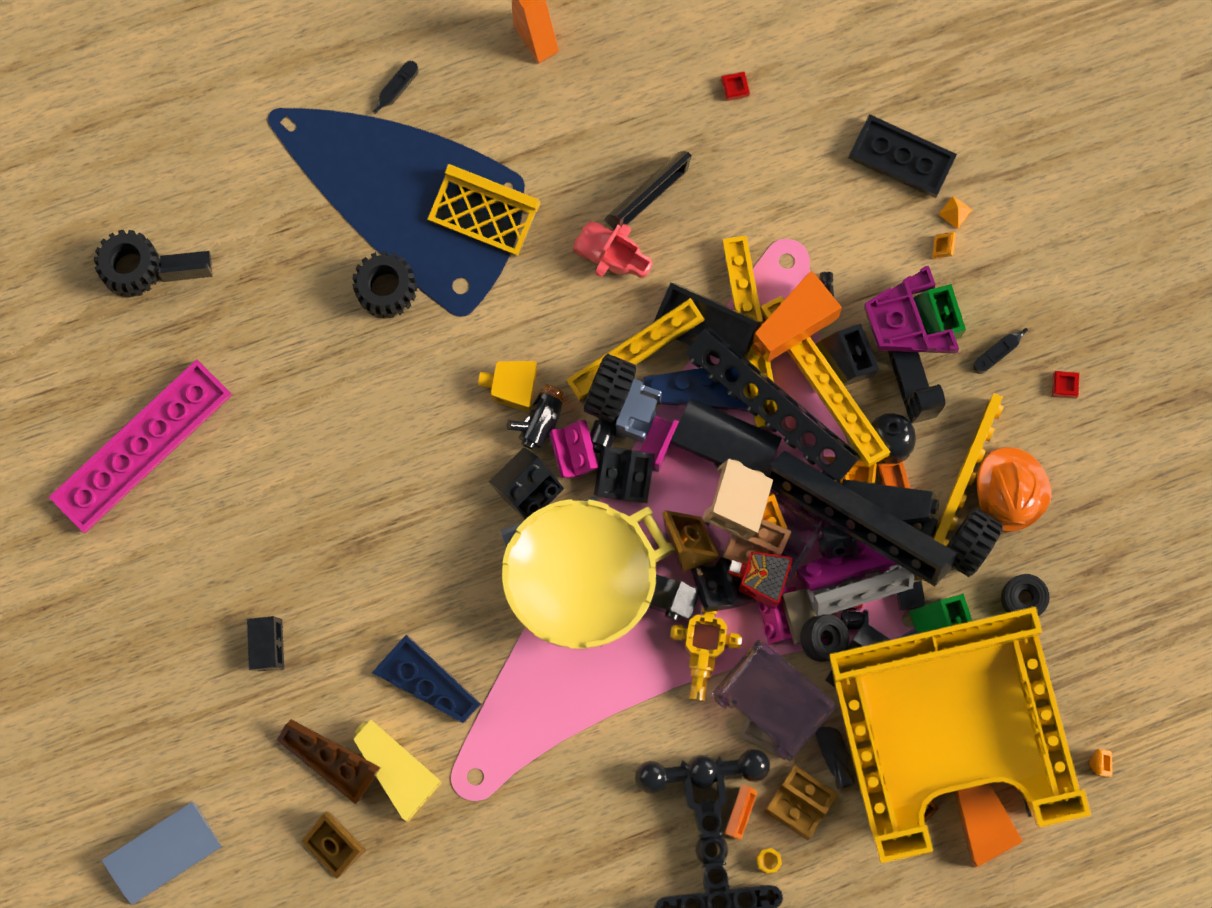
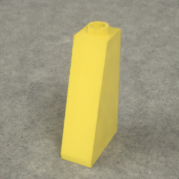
M372 720L368 723L364 721L355 730L354 733L357 736L354 738V741L366 760L381 767L376 777L400 816L408 822L442 782Z

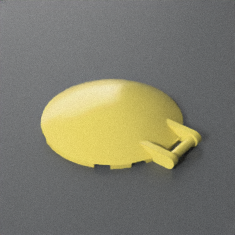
M572 499L558 501L537 510L516 529L515 534L507 545L503 558L502 583L504 593L516 618L526 629L540 639L560 647L572 649L599 647L624 636L641 620L654 594L656 562L672 554L676 549L672 543H668L652 517L653 512L650 507H646L628 517L626 514L609 507L608 504L598 501H573ZM639 523H645L659 549L654 551L638 525Z

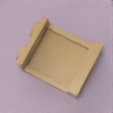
M728 459L718 467L717 472L721 475L713 502L704 511L702 520L744 540H748L759 531L773 480L766 477L760 471H753L743 466L739 461Z

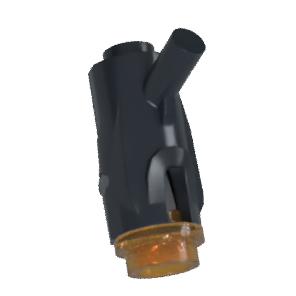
M545 385L530 407L531 412L528 417H525L523 421H507V430L521 431L519 439L522 440V446L535 450L536 447H542L545 438L550 437L549 432L555 429L557 419H559L562 410L563 392L554 386Z

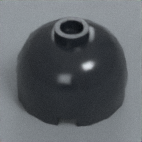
M886 413L876 417L871 425L890 451L889 456L882 459L883 463L898 464L907 460L916 444L915 428L912 423L904 416L896 413Z

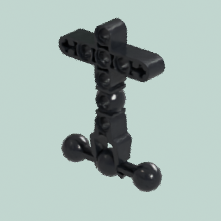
M750 749L745 751L738 760L723 761L720 756L714 760L707 755H698L692 758L689 763L682 760L681 765L676 767L664 768L657 761H646L638 766L635 772V782L639 789L645 793L654 794L660 792L666 783H684L686 806L694 811L697 829L701 833L698 835L700 839L696 844L695 852L697 858L702 863L701 867L705 868L703 872L704 892L662 897L656 901L654 908L662 907L665 901H668L670 906L678 905L677 899H681L680 908H685L686 901L691 898L697 899L699 908H713L711 901L717 895H721L725 899L724 908H742L739 906L737 898L743 892L748 893L751 897L750 905L745 908H778L783 901L782 891L774 885L729 889L727 871L723 867V865H726L724 861L728 856V845L722 837V832H719L721 828V806L727 801L724 777L741 775L749 782L763 780L770 771V762L764 752ZM716 782L718 801L710 802L705 800L702 803L694 802L692 785L698 788H706ZM706 816L713 817L716 822V826L712 831H706L702 827V820ZM710 842H714L719 848L718 855L710 858L705 853V847ZM712 869H718L722 873V879L717 884H712L708 879V874ZM769 889H771V893L777 895V898L772 900V904H769L767 900H759L760 906L756 907L757 897L754 892L755 890H758V896L767 895Z

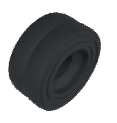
M1031 574L1015 576L1005 584L1001 593V602L1006 613L1036 607L1037 614L1040 616L1047 609L1050 599L1046 584L1040 578ZM1021 591H1028L1031 594L1032 601L1030 604H1022L1019 601L1018 596Z
M821 615L812 617L805 622L801 630L800 642L803 651L810 659L817 662L830 661V654L847 650L849 634L841 619L833 615ZM823 631L829 637L827 645L821 642V633Z

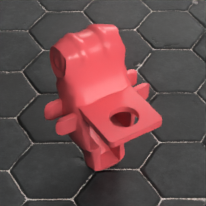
M589 221L582 228L579 237L575 239L573 251L582 258L589 259L597 264L598 267L595 270V274L599 277H603L608 270L619 275L632 274L639 278H644L650 272L653 264L648 256L640 252L638 245L627 237L631 228L625 224L622 227L617 225L615 230L611 231L600 223Z

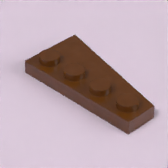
M292 719L285 724L277 738L280 744L354 804H357L362 799L381 769L376 764Z

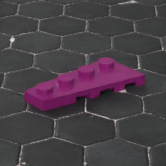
M857 540L858 558H853L852 555L827 559L825 555L796 569L797 577L809 591H814L840 584L842 579L845 578L859 579L865 577V573L879 570L880 573L889 571L890 566L898 564Z

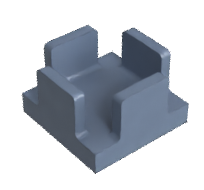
M634 379L616 422V436L625 440L628 437L644 443L646 434H648L655 419L656 411L654 409L657 402L661 400L662 392L644 386L642 381Z

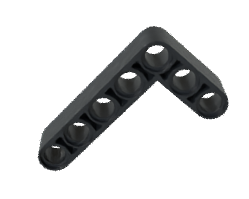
M888 351L909 421L914 424L937 418L946 404L944 392L940 384L929 387L919 352Z

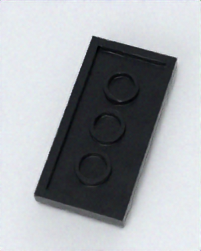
M869 114L848 158L931 197L937 198L957 154Z

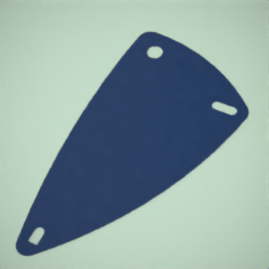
M276 108L270 112L268 123L291 156L328 201L380 254L381 251H386L388 255H391V252L397 254L398 258L403 257L412 268L417 286L453 315L459 317L469 315L480 304L497 281L511 253L428 221V217L445 178L448 164L501 185L510 182L513 184L514 190L524 193V180L518 173L460 143L390 120L322 109ZM287 116L296 124V130L289 131L280 122ZM449 182L446 189L448 198L451 199L461 195L459 186ZM463 188L464 192L470 191L466 188ZM473 193L466 196L471 208L484 203L481 194ZM485 196L487 201L492 200L491 198ZM464 198L451 203L455 215L469 210ZM498 202L489 205L493 217L507 212L504 203ZM445 205L438 209L435 217L446 220L453 216L449 206ZM507 205L509 210L514 209V207ZM486 207L473 212L478 224L491 219ZM521 210L511 214L516 226L520 225ZM471 214L457 219L461 228L468 229L475 226ZM509 215L496 221L500 233L513 228ZM455 220L449 222L453 225H456ZM493 222L480 227L482 235L486 238L497 235ZM477 229L471 231V232H474V233H476V234H479L478 231H477ZM515 231L502 236L505 245L513 248L517 237ZM500 238L494 240L501 243ZM458 278H465L469 282V290L464 294H458L453 290V282Z

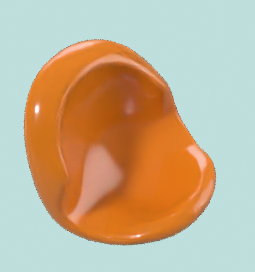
M1014 447L998 448L990 452L979 466L977 492L980 510L1003 524L1002 531L1022 530L1035 523L1045 513L1051 501V486L1045 470L1031 454Z

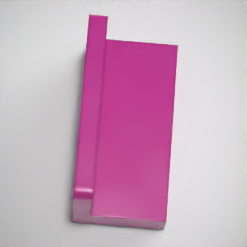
M655 416L645 442L642 445L640 451L655 454L653 470L659 472L671 446L670 441L679 424L677 420L671 423Z

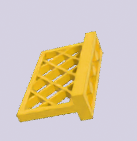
M448 164L445 178L428 221L518 256L533 218L541 205L539 199ZM449 182L458 185L462 194L449 199L446 194ZM463 188H466L470 191L464 192ZM473 193L481 194L484 203L471 208L466 196ZM485 196L491 198L492 200L487 201ZM464 198L469 210L455 215L451 203ZM498 201L504 203L507 212L493 217L489 205ZM448 205L453 217L446 220L436 218L438 209ZM507 205L514 207V209L509 210ZM486 207L491 219L478 224L473 212ZM520 210L529 213L525 223L518 226L515 225L511 214ZM471 214L475 226L468 229L461 228L457 219ZM509 215L513 228L500 233L496 221ZM455 220L456 225H453L449 222ZM493 222L497 235L490 238L484 237L480 227ZM521 228H523V230H522V232H521V235H520L519 232H518V230L521 229ZM477 229V231H478L479 234H476V233L471 232V231ZM515 231L519 239L515 249L506 246L502 236ZM500 238L501 243L494 240Z

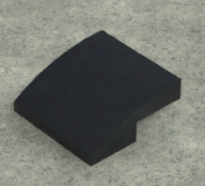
M601 446L594 495L597 497L647 503L655 454Z
M720 557L717 563H706L691 569L697 590L700 591L699 596L705 612L732 609L757 601L739 591L742 578L728 574L732 561L727 558Z

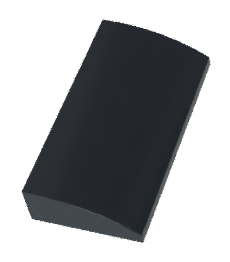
M686 151L676 153L605 217V221L614 230L617 225L622 227L623 224L628 225L688 171L692 155Z
M670 282L654 322L691 298L705 320L678 337L677 340L691 346L704 329L711 328L742 356H747L753 344L755 332L761 327L763 322L677 283ZM712 351L710 355L720 359L717 352Z
M690 398L670 444L718 465L723 464L728 459L741 462L743 466L753 471H760L766 475L768 465L772 462L782 437Z

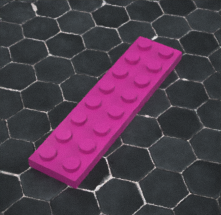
M196 359L53 492L49 498L84 534L87 533L218 410L232 394Z

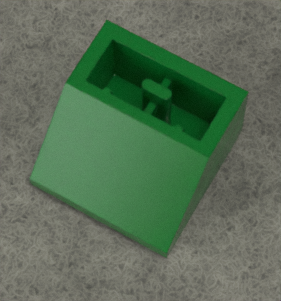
M952 284L930 289L913 297L927 335L952 329L956 339L963 336L966 328Z
M964 593L909 611L913 627L919 634L973 621Z

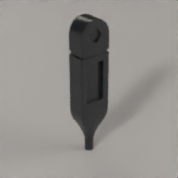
M407 61L404 63L400 71L383 88L379 95L377 107L373 110L374 114L380 109L392 105L409 86L411 81L414 80L419 72L416 62Z
M1024 328L1021 332L1011 333L1002 338L977 358L973 365L974 370L979 374H983L991 369L1018 346L1022 336L1028 332V329Z

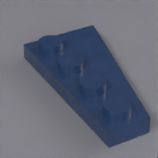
M733 367L729 369V377L732 380H737L739 377L737 369ZM704 368L643 378L644 386L662 392L661 400L657 404L688 405L690 398H693L718 409L748 411L746 409L747 404L741 399L736 400L727 393L728 388L721 382L717 384L708 377L709 372Z
M405 635L372 672L376 676L387 680L396 687L407 691L416 698L427 702L462 723H465L482 704L408 635Z

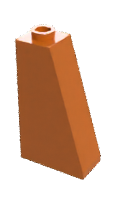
M511 0L513 26L538 64L558 53L559 49L546 0Z
M811 271L755 332L753 349L759 357L762 356L768 363L839 319L842 307L815 273Z
M990 783L954 791L973 867H979L1023 842Z

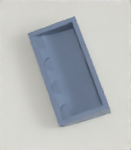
M191 802L102 859V862L124 896L133 905L222 848V845L197 804Z

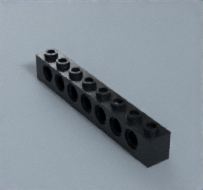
M711 328L704 329L685 352L690 356L689 360L698 368L702 366L709 372L708 377L717 384L721 382L728 388L727 393L736 400L741 399L747 404L746 409L751 414L761 416L766 421L765 425L771 431L781 433L785 437L784 441L794 449L797 447L804 453V459L812 465L817 464L823 469L822 473L839 483L861 458L854 449ZM712 351L719 354L720 361L718 364H714L710 360V353ZM731 367L737 369L739 373L737 380H732L729 377V369ZM749 384H754L758 388L757 396H751L748 393L747 388ZM768 400H773L777 404V411L775 413L767 409L766 404ZM787 416H791L796 420L795 429H791L786 425L785 420ZM806 433H812L815 436L816 442L814 445L806 443L804 438ZM825 449H830L834 452V461L825 459Z

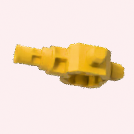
M702 608L701 613L704 616L695 615L691 618L687 629L683 625L671 626L670 638L676 641L686 640L685 650L690 655L689 669L691 670L690 676L693 677L689 699L696 701L698 693V701L705 702L707 681L711 678V673L714 672L716 658L722 655L725 646H728V649L740 648L742 636L735 633L727 635V624L722 618L714 617L717 615V611L705 612L704 608ZM704 624L719 628L716 650L700 649L692 646L695 625Z

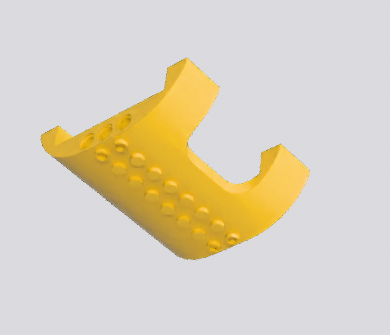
M1036 607L829 655L846 735L880 863L933 852L928 828L924 823V813L929 802L941 794L988 783L1004 782L1019 790L1025 798L1038 828L1091 816L1085 789L1080 790L1039 639L1042 629Z

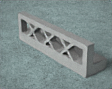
M900 565L890 566L889 571L880 573L879 570L865 573L863 578L855 579L849 577L842 579V583L814 591L807 589L806 594L817 617L829 615L912 589L914 574Z

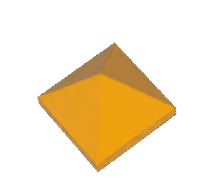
M952 196L938 215L958 229L972 209Z
M956 232L935 235L933 259L953 256Z
M1096 749L1088 763L1098 776L1112 777V752Z

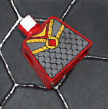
M751 552L747 564L732 559L728 574L742 578L739 587L741 593L770 608L776 609L781 599L792 558Z

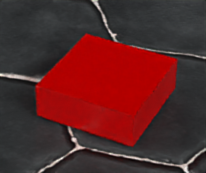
M745 71L721 76L726 101L750 96Z
M1054 371L1052 397L1077 399L1079 397V373Z

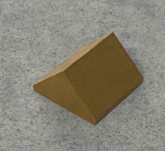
M667 510L662 513L666 534L670 543L676 549L674 552L683 572L719 558V554L701 516Z
M328 811L319 818L301 841L336 879L366 851L357 839Z

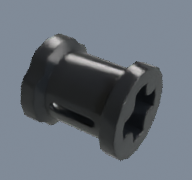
M864 609L862 612L842 610L841 620L847 629H860L864 622L869 624L868 610Z

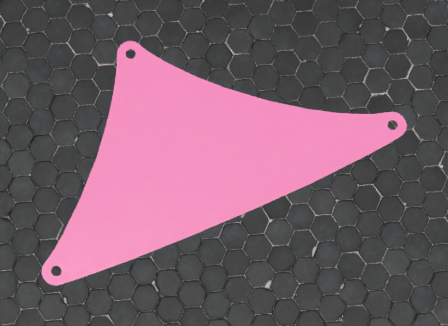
M780 239L767 249L755 265L753 272L760 307L779 296H782L785 300L810 272V259L804 245L795 240ZM791 254L795 258L794 266L790 269L782 268L779 264L781 255ZM731 299L727 306L734 309L733 300ZM762 315V320H763V323H764V322L766 321V319H765V318L763 317V315ZM819 331L810 336L814 343L820 341ZM788 351L772 359L770 363L774 383L848 444L845 434ZM710 355L711 362L718 364L720 359ZM689 360L683 371L698 369ZM660 404L656 410V416L671 423L674 420L680 421L687 405ZM718 409L756 426L754 415L749 411ZM787 416L785 420L786 425L791 429H795L796 420L791 416ZM762 428L782 437L773 460L786 451L822 473L821 467L817 464L812 465L804 459V453L797 447L795 449L790 447L784 441L785 437L778 431L775 433L769 428ZM812 433L805 434L806 443L814 445L816 442L815 436ZM637 441L632 450L640 451L643 443ZM671 444L659 472L652 470L647 503L602 497L599 502L608 504L609 507L626 514L628 517L646 507H650L653 512V519L668 543H670L665 531L662 513L667 510L701 516L703 518L704 511L712 505L721 474L717 472L718 469L714 466L713 462ZM824 450V456L835 457L832 450ZM771 488L769 494L773 493L775 495L786 527L791 531V538L788 539L782 554H779V556L792 558L784 588L796 586L797 591L807 589L797 577L796 569L823 557L819 552L818 538L822 537V527L832 526V524ZM704 521L719 554L717 560L709 563H717L720 557H723L722 554L731 537V533ZM639 523L638 525L654 551L659 549L645 523ZM675 552L656 562V574L681 581L697 589L691 569L682 571ZM897 593L864 603L860 611H853L862 612L864 609H867L869 625L890 640H894L914 629V627L908 628L902 623L903 614L914 609L900 611ZM698 596L691 618L695 615L704 616L701 613L703 605L700 596ZM758 601L732 609L717 611V615L714 616L722 618L727 624V635H730V633L739 634L742 636L741 647L738 649H728V646L724 647L722 655L716 658L714 672L711 673V676L745 664L803 651L801 643L794 645L793 639L780 641L775 644L768 643L764 633L762 614L758 608ZM648 607L641 620L627 634L602 647L588 649L560 647L540 639L524 628L481 708L451 773V783L455 792L460 797L469 801L487 799L514 773L565 739L615 713L678 686L691 683L693 677L690 676L691 670L689 669L690 655L685 650L686 640L676 641L670 638L671 626L683 625L687 629L690 619L679 618V621H674L664 616L665 613ZM841 611L835 612L834 616L841 619ZM704 624L695 625L692 646L700 649L716 650L719 628ZM847 629L849 644L859 629ZM829 637L821 639L824 645L828 644ZM473 768L480 769L484 774L483 782L476 786L471 785L467 780V774Z

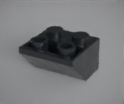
M861 324L840 330L815 343L844 386L871 378L879 370Z
M525 447L489 481L498 494L524 520L537 510L549 505L564 490V487L542 460Z

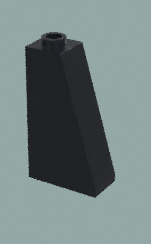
M843 479V486L907 524L930 522L933 520V515L938 514L939 500L936 499L937 496L932 491Z

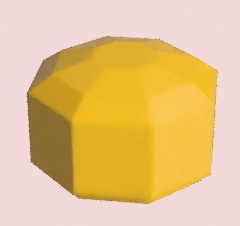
M773 848L761 850L756 857L757 868L765 874L777 872L782 865L780 853Z

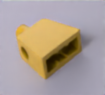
M537 361L496 362L495 373L480 371L478 386L492 388V401L530 413L537 373Z

